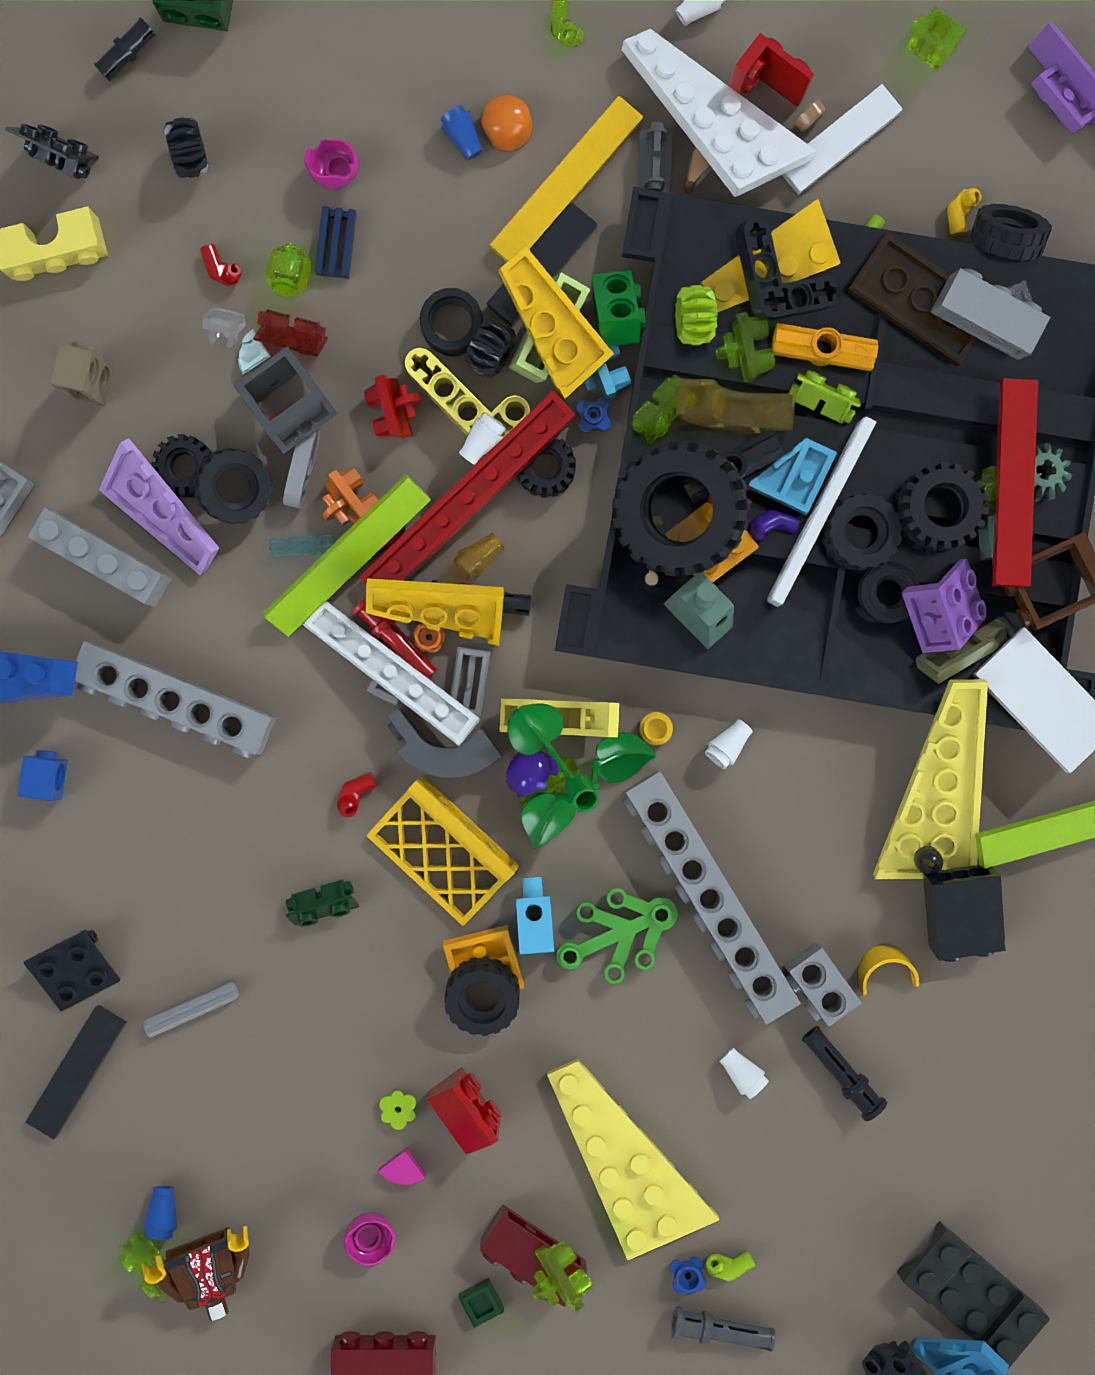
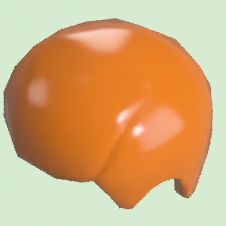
M503 94L494 97L484 106L481 113V124L483 131L494 148L512 151L521 148L530 139L533 122L530 111L522 99L510 94Z

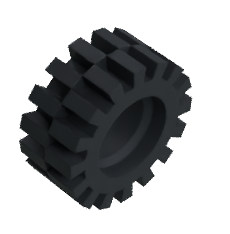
M178 434V438L174 436L167 437L169 442L166 444L161 442L158 445L161 448L159 452L154 450L152 456L156 458V461L151 462V466L175 495L186 498V496L194 498L195 486H193V479H195L196 473L186 479L178 478L173 472V463L178 456L190 454L195 458L197 467H199L205 457L212 455V451L202 441L191 435L187 437L184 434Z
M562 438L561 440L554 439L538 455L550 454L557 459L559 470L555 476L548 479L537 476L533 470L534 460L517 475L518 480L522 483V487L525 490H529L530 494L534 496L540 495L541 498H547V496L551 495L555 497L558 496V493L566 491L569 484L572 483L576 470V459L572 448L568 447L566 441Z

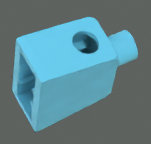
M542 877L522 879L523 898L516 899L520 954L555 952L550 896L543 897ZM532 907L540 908L541 918L537 921L529 920V909Z

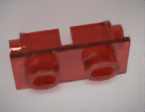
M267 309L266 312H259L257 323L261 326L253 337L255 341L266 343L271 347L286 348L288 346L290 350L297 351L302 355L318 357L328 340V337H325L326 328L320 326V322L296 317L294 327L289 326L290 315Z

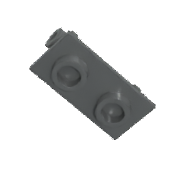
M661 122L651 123V128L648 130L640 129L637 188L670 193L673 131L664 129V124Z

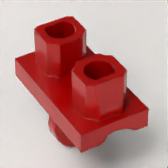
M386 375L375 377L376 384L363 392L369 408L375 409L382 406L385 416L373 420L372 425L375 435L380 438L399 437L403 439L413 436L409 419L416 417L414 407L422 402L421 396L419 394H410L407 384L399 386L397 378H386Z

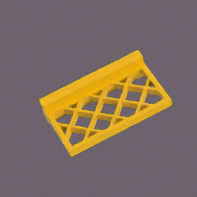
M423 775L409 787L406 793L366 835L462 926L515 874L520 866ZM410 798L420 806L421 819L404 820L403 805ZM398 813V820H390ZM426 813L433 819H427ZM439 824L445 830L446 842H428L427 825ZM385 825H398L399 843H387L378 832ZM404 825H421L422 842L405 843ZM451 836H452L457 842H451ZM451 847H464L470 853V865H452ZM394 848H399L400 854ZM405 848H423V865L412 866L407 862ZM428 848H446L447 865H429ZM475 859H477L481 864L475 865ZM470 870L471 888H453V871ZM476 870H488L498 880L491 887L477 888ZM418 871H424V876H422ZM429 871H447L448 888H435L430 883ZM483 893H485V894L477 901V894H483ZM454 894H472V907L465 915L454 905Z

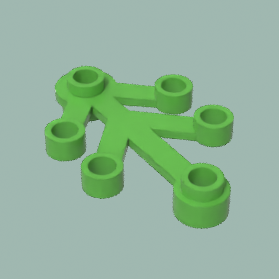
M611 888L607 893V902L612 908L619 909L624 906L643 914L632 920L598 909L589 901L581 902L576 909L577 917L580 921L585 923L594 921L612 929L580 944L574 941H565L560 944L556 953L559 965L565 969H575L580 966L583 957L618 942L611 962L604 969L606 980L611 984H618L624 979L625 972L623 967L635 934L648 928L643 947L635 953L634 960L636 965L642 970L652 968L655 964L654 951L661 932L670 929L677 921L678 911L670 899L656 897L647 902L626 894L622 888ZM614 892H620L623 895L622 902L618 904L613 903L610 900L611 895ZM582 907H591L593 909L592 915L587 918L581 916L580 910ZM662 908L667 911V917L664 920L655 918V912L658 909ZM573 951L576 953V959L572 962H567L563 957L564 953ZM643 953L651 956L650 962L645 965L638 961L639 956ZM612 967H617L621 973L619 977L611 978L608 975V971Z

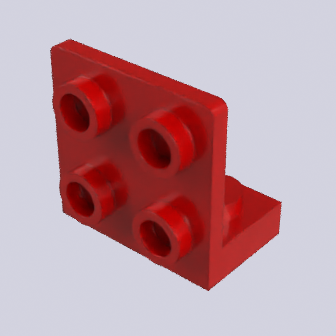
M759 33L736 63L729 87L741 96L744 92L749 95L759 80H761L793 105L799 107L806 95L814 73L810 71L809 66L803 60L793 58L785 52L777 40L767 38Z

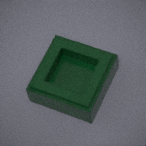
M489 1278L459 1293V1300L474 1328L504 1312V1306Z

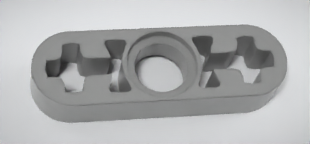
M323 425L295 445L284 490L283 504L285 506L302 509L304 506Z

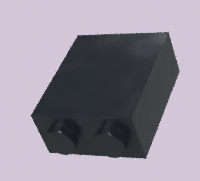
M980 865L940 870L937 874L931 876L923 874L928 943L939 961L954 962L960 960L961 957L975 955L988 957L995 952L1006 951L1001 875L993 867L984 869Z

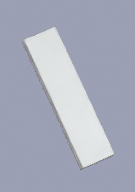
M881 84L808 143L809 146L816 150L813 160L782 174V176L799 196L899 116L903 110L884 85Z

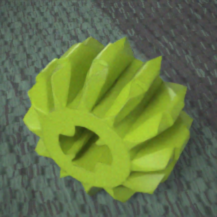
M701 285L682 287L677 295V303L675 304L677 336L683 344L702 345V343H710L715 336V329L717 327L718 314L715 293L710 287H702Z

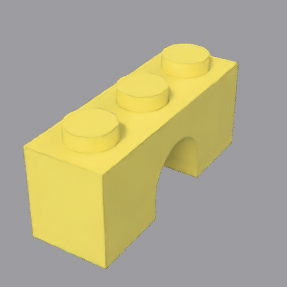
M88 206L56 214L58 234L52 242L46 245H38L35 234L24 223L1 228L0 270L12 280L27 281L34 278V275L46 271L58 273L66 270V266L78 263L81 265L96 263L99 260L98 258L108 256L99 218Z

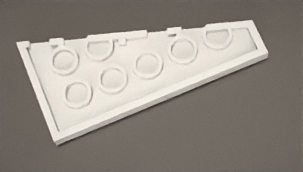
M648 29L623 41L622 52L734 197L813 160L816 154L815 149L652 29Z

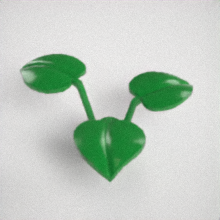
M544 703L523 705L515 709L507 725L508 737L513 747L522 754L531 755L539 752L545 746L567 779L565 784L566 794L559 792L555 796L550 792H541L530 798L523 806L521 820L533 848L541 847L562 832L573 820L576 810L588 812L597 806L599 794L596 789L600 787L597 781L598 774L604 781L609 783L622 782L632 777L647 762L656 757L653 749L636 735L618 732V737H605L597 744L596 754L599 759L592 762L591 780L584 774L576 773L572 775L549 742L556 739L563 729V719L559 711L553 706Z

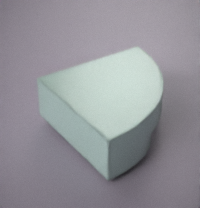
M253 329L243 338L239 351L238 364L245 377L272 358Z

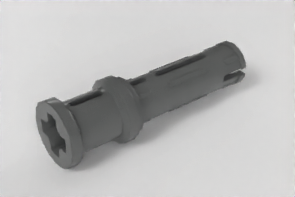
M681 1306L674 1307L671 1319V1337L673 1339L683 1336L698 1339L701 1344L715 1340L764 1349L770 1352L774 1349V1328L716 1319L708 1311H703L699 1314L683 1311Z

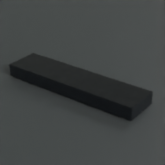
M571 203L534 246L531 253L553 278L597 228V223L574 203ZM503 283L487 302V306L513 327L521 317Z
M100 1005L94 1008L25 1123L53 1140L58 1137L127 1022Z

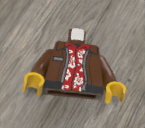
M243 1226V1232L240 1234H232L231 1229L228 1227L167 1250L165 1256L166 1267L163 1264L162 1257L157 1255L155 1257V1266L147 1267L145 1263L141 1265L145 1281L149 1284H156L176 1302H185L189 1310L205 1305L209 1320L211 1321L224 1317L229 1312L225 1297L236 1292V1283L244 1277L250 1256L247 1226Z

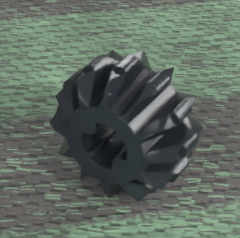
M181 117L174 119V121L166 122L164 132L176 174L180 178L199 177L200 174L207 173L209 163L198 122L193 117Z
M493 317L483 321L480 328L476 329L475 335L471 338L470 345L466 349L465 362L467 366L472 368L477 374L488 378L498 374L501 368L505 366L516 341L515 330L510 328L507 323L496 320Z

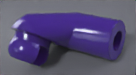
M769 510L752 520L749 534L757 541L765 540L767 533L775 529L795 534L800 518L776 510Z

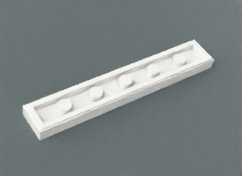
M863 417L856 424L767 597V602L778 607L784 603L876 421Z
M327 601L303 624L310 632L458 746L463 743L480 721L479 717Z

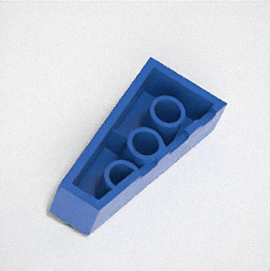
M0 651V704L72 696L78 662Z

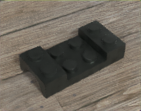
M940 1221L935 1226L932 1243L914 1264L902 1266L897 1271L903 1283L928 1304L931 1303L973 1340L987 1343L1009 1365L1008 1369L1050 1320L1049 1316L1039 1305Z

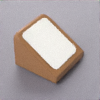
M697 148L691 156L684 187L685 193L689 194L713 169Z

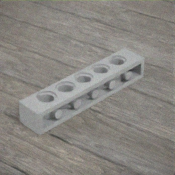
M83 641L75 661L78 662L75 681L78 682V689L96 695L98 691L110 695L108 698L109 702L125 708L128 707V704H132L140 708L139 714L154 720H158L159 716L171 720L169 726L182 732L189 733L191 728L202 733L201 739L219 746L221 741L233 746L232 752L246 758H251L252 754L260 755L263 753L277 719L273 715L94 642ZM113 667L116 670L117 678L112 685H109L105 680V673L109 668ZM143 679L148 685V692L141 698L136 693V685ZM172 692L176 693L179 697V705L173 711L166 704L167 696ZM201 705H206L210 710V718L205 723L200 722L197 718V710ZM233 717L238 718L242 726L240 733L236 736L231 735L227 728L229 720Z

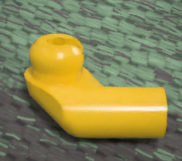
M973 187L960 191L948 204L947 216L950 237H960L967 234L965 216L982 199L981 192L977 188Z

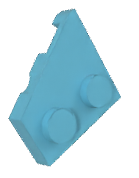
M806 438L785 456L773 463L767 470L751 480L748 486L751 490L807 515L837 452Z

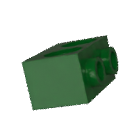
M632 271L592 274V300L598 335L607 346L640 343V329L646 328L644 307L638 308V304H641L640 284H634Z

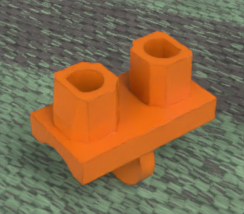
M355 468L340 474L337 470H334L328 474L329 480L324 484L328 494L322 500L328 508L323 512L322 516L326 521L336 517L342 526L349 521L354 525L378 501V498L370 493L359 500L355 495L354 491L363 484L362 478Z

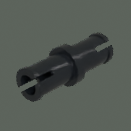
M140 17L121 38L117 36L113 40L114 45L97 63H94V66L110 82L129 60L133 63L137 59L135 54L152 37L156 36L155 32Z

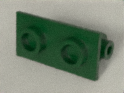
M341 879L322 885L323 898L320 899L317 898L315 888L291 894V898L286 899L287 909L291 913H287L286 917L295 926L307 927L316 924L318 919L326 916L341 917L349 914L350 909L359 907L357 901L350 895L354 893L352 882H345Z

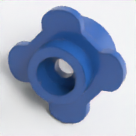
M600 397L592 402L581 400L577 403L576 410L580 413L579 429L582 432L588 433L590 430L601 429L605 431L611 426V420L607 416L609 403L605 398ZM592 412H595L597 414V417L592 418L590 414Z
M692 1257L689 1261L682 1262L678 1259L672 1261L670 1270L674 1273L673 1289L679 1294L694 1293L705 1288L706 1281L701 1273L703 1262L700 1258ZM689 1272L691 1276L686 1278L685 1274Z

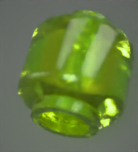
M285 244L284 246L275 247L269 254L265 280L276 294L283 297H294L306 290L312 262L309 256L297 245Z

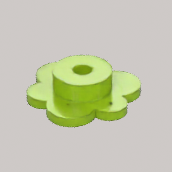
M395 1090L391 1096H384L380 1100L379 1106L383 1111L381 1119L384 1123H391L394 1129L401 1130L405 1128L407 1121L412 1122L415 1119L416 1112L413 1109L416 1106V1099L413 1095H403L402 1091Z

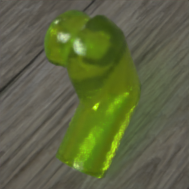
M553 0L550 24L552 35L566 46L578 47L583 41L584 34L582 29L576 27L574 23L567 19L568 2L566 0Z

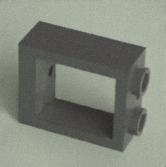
M288 346L234 385L266 433L283 454L338 414ZM298 374L311 392L270 421L258 405V402Z

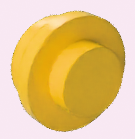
M652 712L642 719L639 730L644 741L651 745H661L666 743L672 736L673 725L667 715L660 712Z

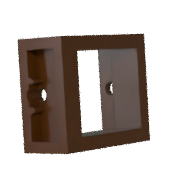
M1085 532L1033 555L1031 567L1068 550L1091 596L1040 619L1024 587L1003 586L1006 594L1009 597L1014 596L1019 606L1016 609L1019 621L1023 627L1029 626L1031 632L1095 604V550Z

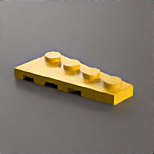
M819 199L813 201L771 232L782 284L806 279L841 264ZM753 250V255L761 252V250ZM739 255L701 282L702 287H710L715 293L717 313L749 301ZM756 261V273L761 278H765L767 274L765 265L761 261Z
M524 246L498 272L560 398L563 400L614 353L527 246Z
M367 578V614L404 623H410L414 620L424 623L428 629L440 631L442 627L458 631L460 637L472 639L473 636L488 639V644L499 646L504 587Z

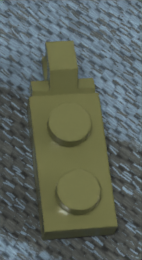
M995 619L982 628H977L960 650L929 652L917 656V668L939 684L994 652L1001 644L1007 641V626L999 619Z

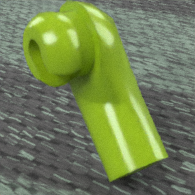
M748 1250L734 1259L720 1254H712L707 1258L705 1264L706 1270L711 1276L726 1281H733L756 1266Z

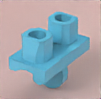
M618 345L608 346L614 355L607 361L620 357ZM606 363L601 365L584 381L587 391L590 392L597 389L594 378L597 377L603 396L607 401L614 400L617 392L631 385V379L625 366L609 372Z

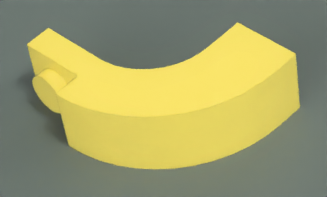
M501 698L499 732H508V720L515 709L523 705L544 703L553 706L561 714L563 729L560 735L618 737L619 703Z

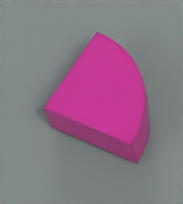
M407 1148L382 1165L378 1170L384 1178L400 1185L418 1183L426 1177L425 1172Z

